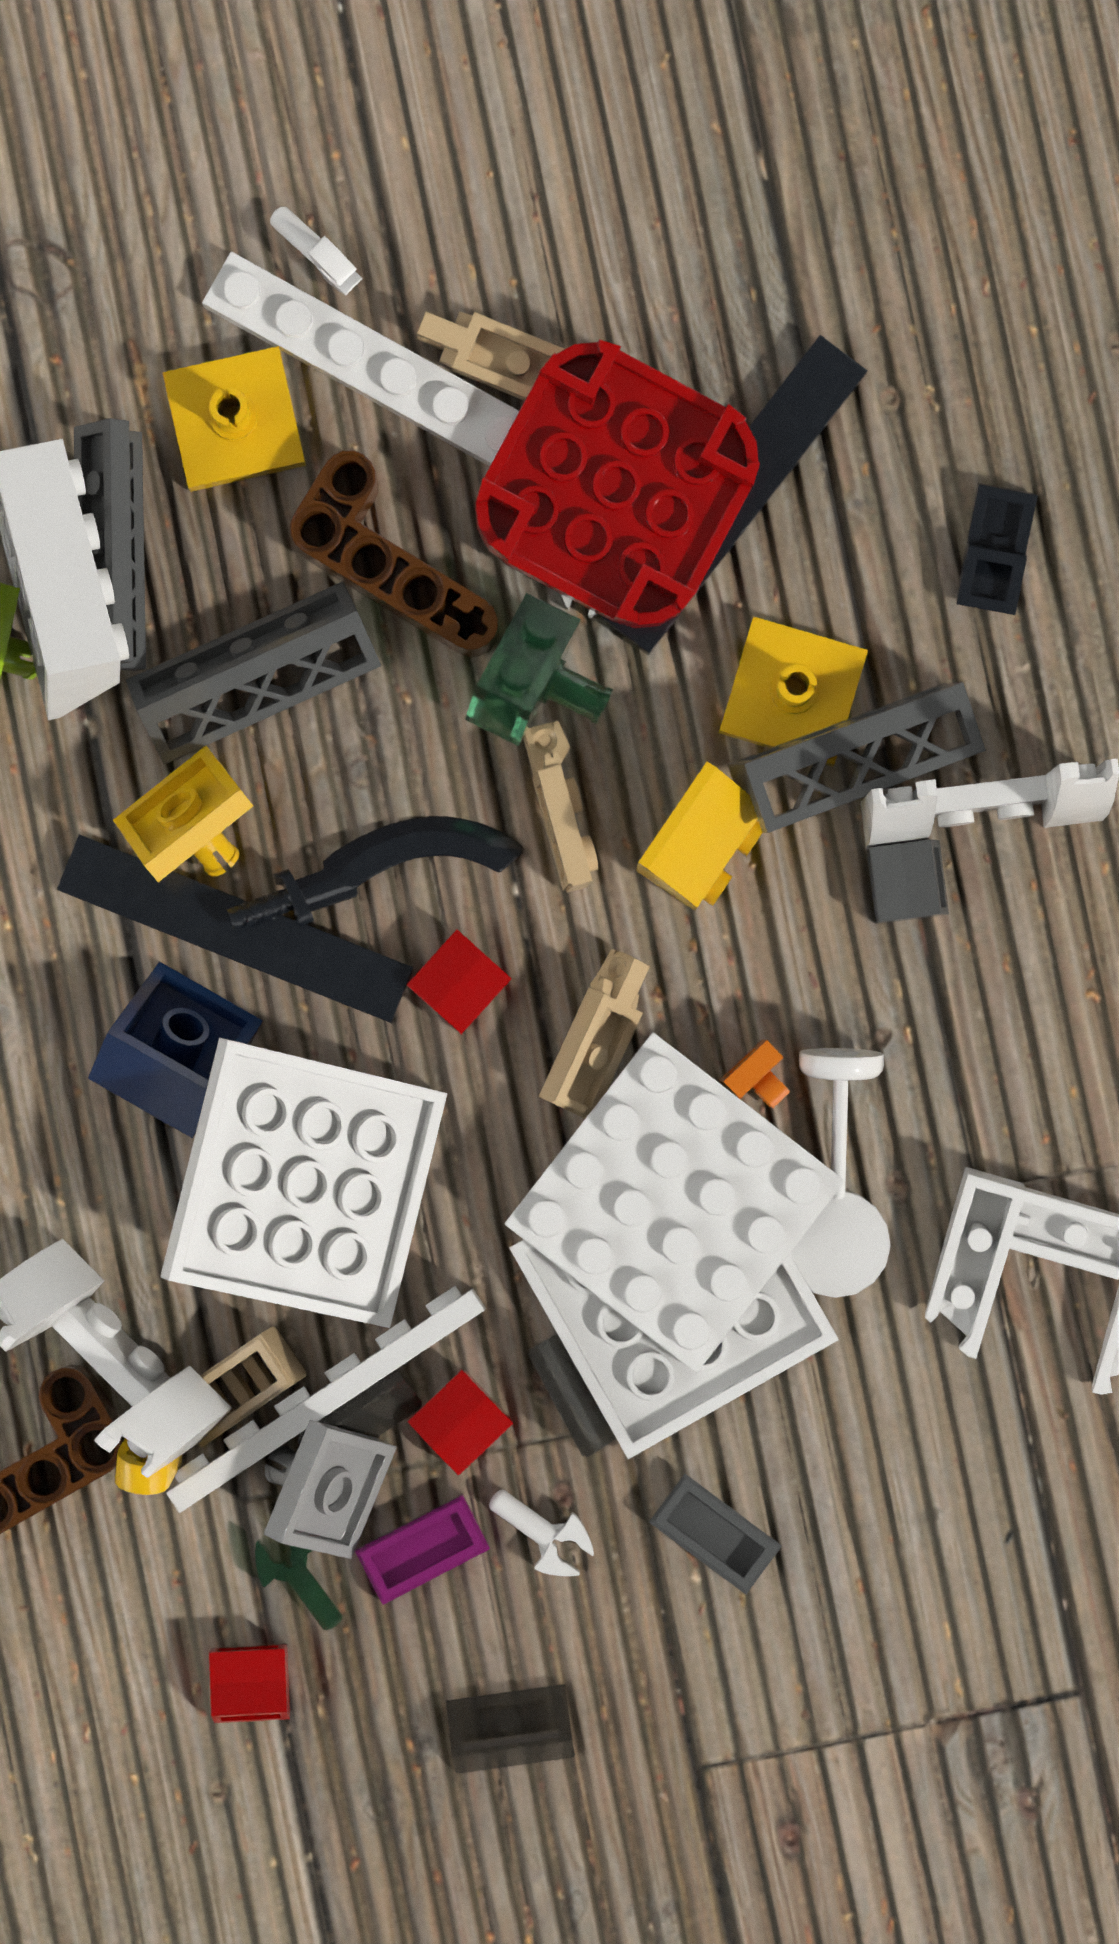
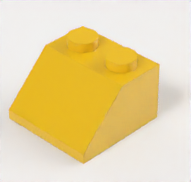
M707 761L639 860L636 871L694 911H696L702 900L713 906L733 877L724 871V868L734 853L738 850L747 857L762 835L750 795Z

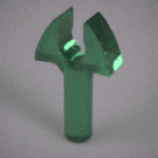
M258 1539L255 1547V1560L262 1586L266 1587L274 1579L288 1582L323 1630H331L341 1622L343 1616L307 1568L308 1553L313 1550L289 1545L292 1566H288L286 1562L275 1561L263 1542Z

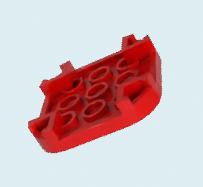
M600 339L598 342L574 344L557 354L554 353L541 368L526 400L485 477L482 479L475 504L477 530L488 550L506 565L599 615L632 628L659 626L678 616L697 593L754 485L760 465L757 441L745 421L747 418L729 403L727 407L626 354L620 350V345Z

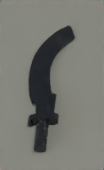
M448 816L408 819L383 826L345 844L323 861L324 868L319 872L296 880L289 869L273 874L276 885L283 886L284 890L281 889L267 896L255 898L250 902L247 901L227 908L226 914L234 932L243 927L254 925L257 922L271 919L274 916L288 913L291 910L298 925L302 926L314 922L311 912L357 897V887L375 875L400 863L429 856H452L476 862L500 873L521 856L524 849L513 838L479 822Z

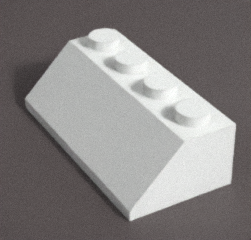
M63 439L0 451V534L13 585L20 588L18 605L48 720L61 718L120 683V661L129 659L128 645L121 623L111 625L106 605L115 603L108 569H97L92 550L100 549L93 513L82 515L78 496L86 494L82 468L78 458L68 460Z

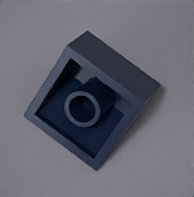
M159 961L107 1032L88 1079L193 1138L196 1134L219 1038L250 1045L263 1020Z

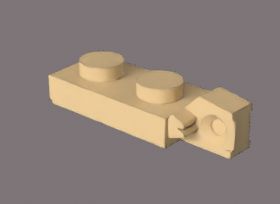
M459 311L455 323L425 312L417 331V340L443 351L439 363L452 368V371L524 401L535 383L541 368L554 353L557 354L564 350L562 347L476 312L472 316Z
M559 721L525 729L522 735L534 775L532 780L562 890H566V893L587 888L593 881L590 872L598 870V861L590 835L581 837L575 814L582 812V802L574 777L565 779L561 763L568 753L570 745Z
M611 949L596 977L590 983V987L584 996L539 1094L540 1098L580 1117L587 1118L607 1092L643 1014L636 1010L639 999L638 992L650 968L649 965L626 953Z

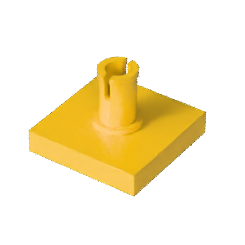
M279 346L162 372L190 492L306 466Z
M753 616L719 733L771 748L848 719L868 650ZM837 755L828 758L825 765L833 767Z
M206 745L114 818L113 821L140 861L157 882H160L192 855L203 865L206 873L213 877L226 872L217 861L218 859L214 856L213 852L217 851L230 867L239 858V850L229 842L222 831L250 810L253 804Z

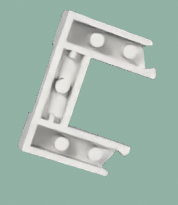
M1118 759L1106 760L1097 767H1095V764L1078 765V762L1058 764L1046 775L937 788L936 780L933 779L916 782V789L912 791L911 786L888 789V794L883 795V788L871 789L860 802L866 850L869 847L928 840L935 817L938 819V827H952L974 823L973 813L997 810L998 820L1033 816V805L1041 804L1044 828L1103 821L1110 813L1115 799L1119 778Z
M965 1167L940 1254L925 1318L931 1323L938 1316V1313L941 1312L966 1335L960 1343L959 1349L968 1357L976 1359L1009 1249L1119 1280V1214L1026 1188L1021 1182ZM1119 1286L1091 1387L1093 1393L1100 1395L1112 1393L1110 1377L1119 1375Z
M61 1239L24 1261L0 1279V1319L9 1325L3 1326L0 1330V1347L6 1352L53 1327L132 1406L108 1425L94 1441L110 1453L119 1443L121 1436L126 1438L129 1448L136 1455L142 1458L148 1455L146 1464L141 1468V1474L148 1478L200 1443L232 1407L191 1366L170 1378L164 1372V1365L160 1358L150 1349L138 1346L121 1329L122 1324L117 1315L108 1307L95 1303L90 1298L104 1280Z

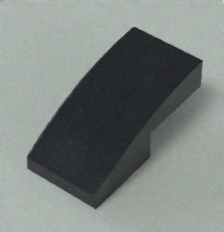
M977 483L956 598L957 605L1010 615L1016 614L1027 561L1026 551L1038 497L1036 493Z

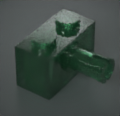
M526 593L476 685L465 720L517 746L520 745L541 703L546 704L549 699L597 724L614 689L605 687L565 667L567 663L565 658L581 619Z

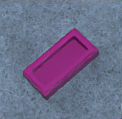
M461 1494L357 1548L355 1552L382 1605L486 1552L490 1549V1545L464 1495Z

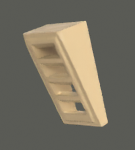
M274 1326L265 1330L200 1375L232 1407L215 1382L216 1379L221 1377L240 1407L236 1410L232 1407L210 1433L198 1443L199 1446L202 1448L306 1377L305 1369ZM257 1351H258V1353L260 1354V1356L262 1357V1359L264 1360V1362L266 1363V1365L268 1366V1368L270 1369V1371L272 1372V1374L274 1375V1377L276 1378L277 1381L274 1380V1378L272 1377V1375L270 1374V1372L268 1371V1369L266 1368V1366L263 1364V1362L261 1361V1359L259 1358V1356H258L257 1353H256ZM240 1363L243 1364L261 1393L256 1396L254 1395L235 1366Z

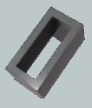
M929 839L869 847L867 849L876 924L949 915L940 840Z

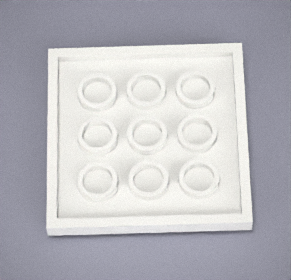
M652 1032L504 1224L697 1374L845 1180Z
M219 1038L160 1277L177 1283L390 1328L447 1093Z
M524 1239L509 1247L628 1459L839 1340L789 1253L696 1374Z

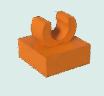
M764 1039L760 1040L719 1080L726 1089L739 1099L752 1088L772 1108L790 1093L788 1088L770 1071L784 1057L768 1040Z

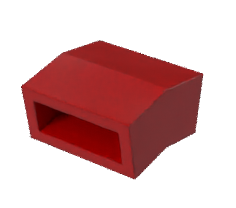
M456 929L407 983V986L462 1035L512 978Z
M463 1369L407 1421L458 1476L514 1424L510 1416Z
M287 1644L212 1648L209 1651L211 1718L214 1723L290 1719Z

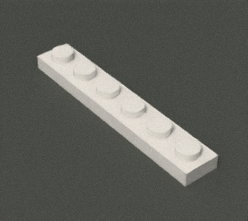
M232 251L202 302L205 309L274 347L279 346L280 350L488 466L493 462L519 413L517 409Z
M456 1286L450 1288L425 1305L431 1314L430 1317L412 1329L404 1319L375 1338L381 1348L362 1362H360L355 1353L351 1354L324 1372L330 1383L311 1396L303 1386L277 1403L274 1408L280 1416L263 1428L259 1429L255 1421L252 1420L226 1437L223 1441L229 1450L209 1463L202 1453L178 1469L175 1475L178 1484L166 1492L178 1512L181 1513L304 1431L310 1420L318 1422L483 1312L486 1307L472 1288L461 1295Z

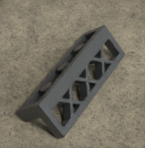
M109 418L74 427V459H79L86 488V494L78 496L82 515L93 513L100 540V549L92 550L96 568L108 569L115 600L114 604L106 605L111 625L121 623L127 640L129 659L120 661V670L140 671L146 670L142 432L129 431V421Z
M342 581L126 679V683L136 710L163 764H167L382 665L350 594ZM352 635H355L363 652L341 663L325 659L332 644ZM294 664L305 667L299 682L284 688L270 684L275 671L285 665ZM236 688L251 692L245 706L240 709L227 712L215 708L221 694ZM179 713L196 717L189 732L169 741H166L158 723Z
M956 682L937 685L727 765L732 780L740 787H747L762 833H770L865 797L871 789H886L984 752L986 749L964 683ZM955 711L965 744L944 750L928 742L927 739L937 717ZM921 724L917 735L905 730ZM893 734L911 743L912 746L903 766L890 771L872 761L882 738ZM867 744L862 756L850 751ZM922 750L933 754L931 757L918 761ZM840 755L858 764L848 788L838 792L818 783L828 758ZM812 765L807 777L796 772V770ZM868 770L880 775L863 782ZM784 775L802 784V790L793 809L774 815L763 783ZM813 790L825 795V797L809 802Z

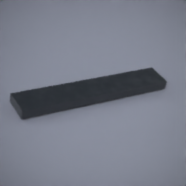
M822 335L816 339L749 426L757 441L758 461L760 462L756 479L697 593L867 374L868 370ZM682 612L669 621L654 627L632 628L613 622L603 616L601 620L649 656Z
M80 834L57 887V890L391 1024L414 970L412 966L309 925L299 926L296 920L283 915L274 916L271 919L257 922L254 925L243 927L234 932L229 923L226 909L247 902L246 900L173 871L160 882H157L138 857Z

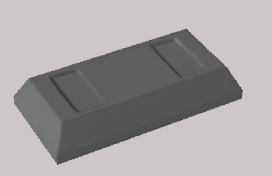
M685 1473L649 1521L650 1524L744 1594L749 1592L782 1547L781 1544Z

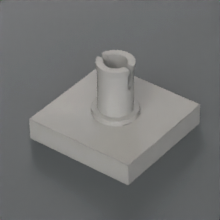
M310 1420L297 1453L287 1446H280L268 1457V1459L285 1466L286 1469L283 1468L281 1471L271 1465H265L266 1479L273 1484H279L283 1487L264 1535L282 1544L352 1559L397 1447L376 1437Z

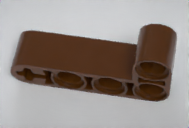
M351 450L334 454L323 466L291 520L290 534L298 552L307 561L338 580L343 581L346 585L455 652L467 657H479L489 652L496 644L499 636L498 617L493 606L482 597L361 524L378 494V479L371 461L362 453ZM346 469H357L367 476L364 489L353 496H345L334 489L336 477ZM315 519L328 520L335 526L333 539L321 547L308 545L303 540L305 527ZM366 550L378 551L386 557L384 570L374 578L361 577L353 570L356 557ZM417 581L431 583L438 591L436 601L424 610L413 609L404 601L406 589ZM453 596L457 599L452 604L453 611L462 618L471 620L475 614L482 615V627L486 632L483 636L473 633L468 640L462 639L461 625L448 615H445L442 626L435 623L445 614L449 597Z
M68 1365L52 1371L44 1378L39 1390V1401L58 1439L0 1471V1493L5 1497L8 1504V1513L5 1519L0 1521V1534L116 1468L118 1449L125 1439L123 1436H121L119 1443L115 1446L111 1460L107 1462L92 1460L86 1454L84 1448L85 1438L90 1431H103L119 1417L100 1382L91 1370L81 1365ZM62 1377H73L83 1385L85 1398L81 1407L76 1410L62 1407L56 1399L55 1387ZM48 1460L59 1468L61 1484L58 1490L44 1492L34 1484L32 1469L37 1461Z

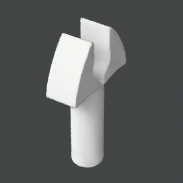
M280 207L273 212L270 224L317 267L323 278L339 292L347 295L363 279L355 272L357 268L325 236L320 238L287 207Z
M503 1489L497 1491L491 1498L489 1503L491 1511L539 1545L541 1558L534 1565L536 1570L556 1576L580 1575L579 1569L558 1556L557 1546L553 1543L554 1539L560 1542L574 1541L591 1556L594 1555L588 1532L574 1512L570 1514L566 1523L551 1524Z

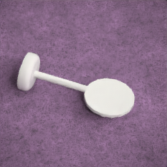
M847 1048L801 1050L799 1052V1067L802 1073L813 1078L833 1080L831 1170L844 1179L845 1182L790 1254L813 1293L834 1298L854 1295L873 1284L886 1267L891 1245L887 1224L876 1206L859 1194L845 1191L848 1081L873 1079L880 1075L884 1067V1054L872 1050Z

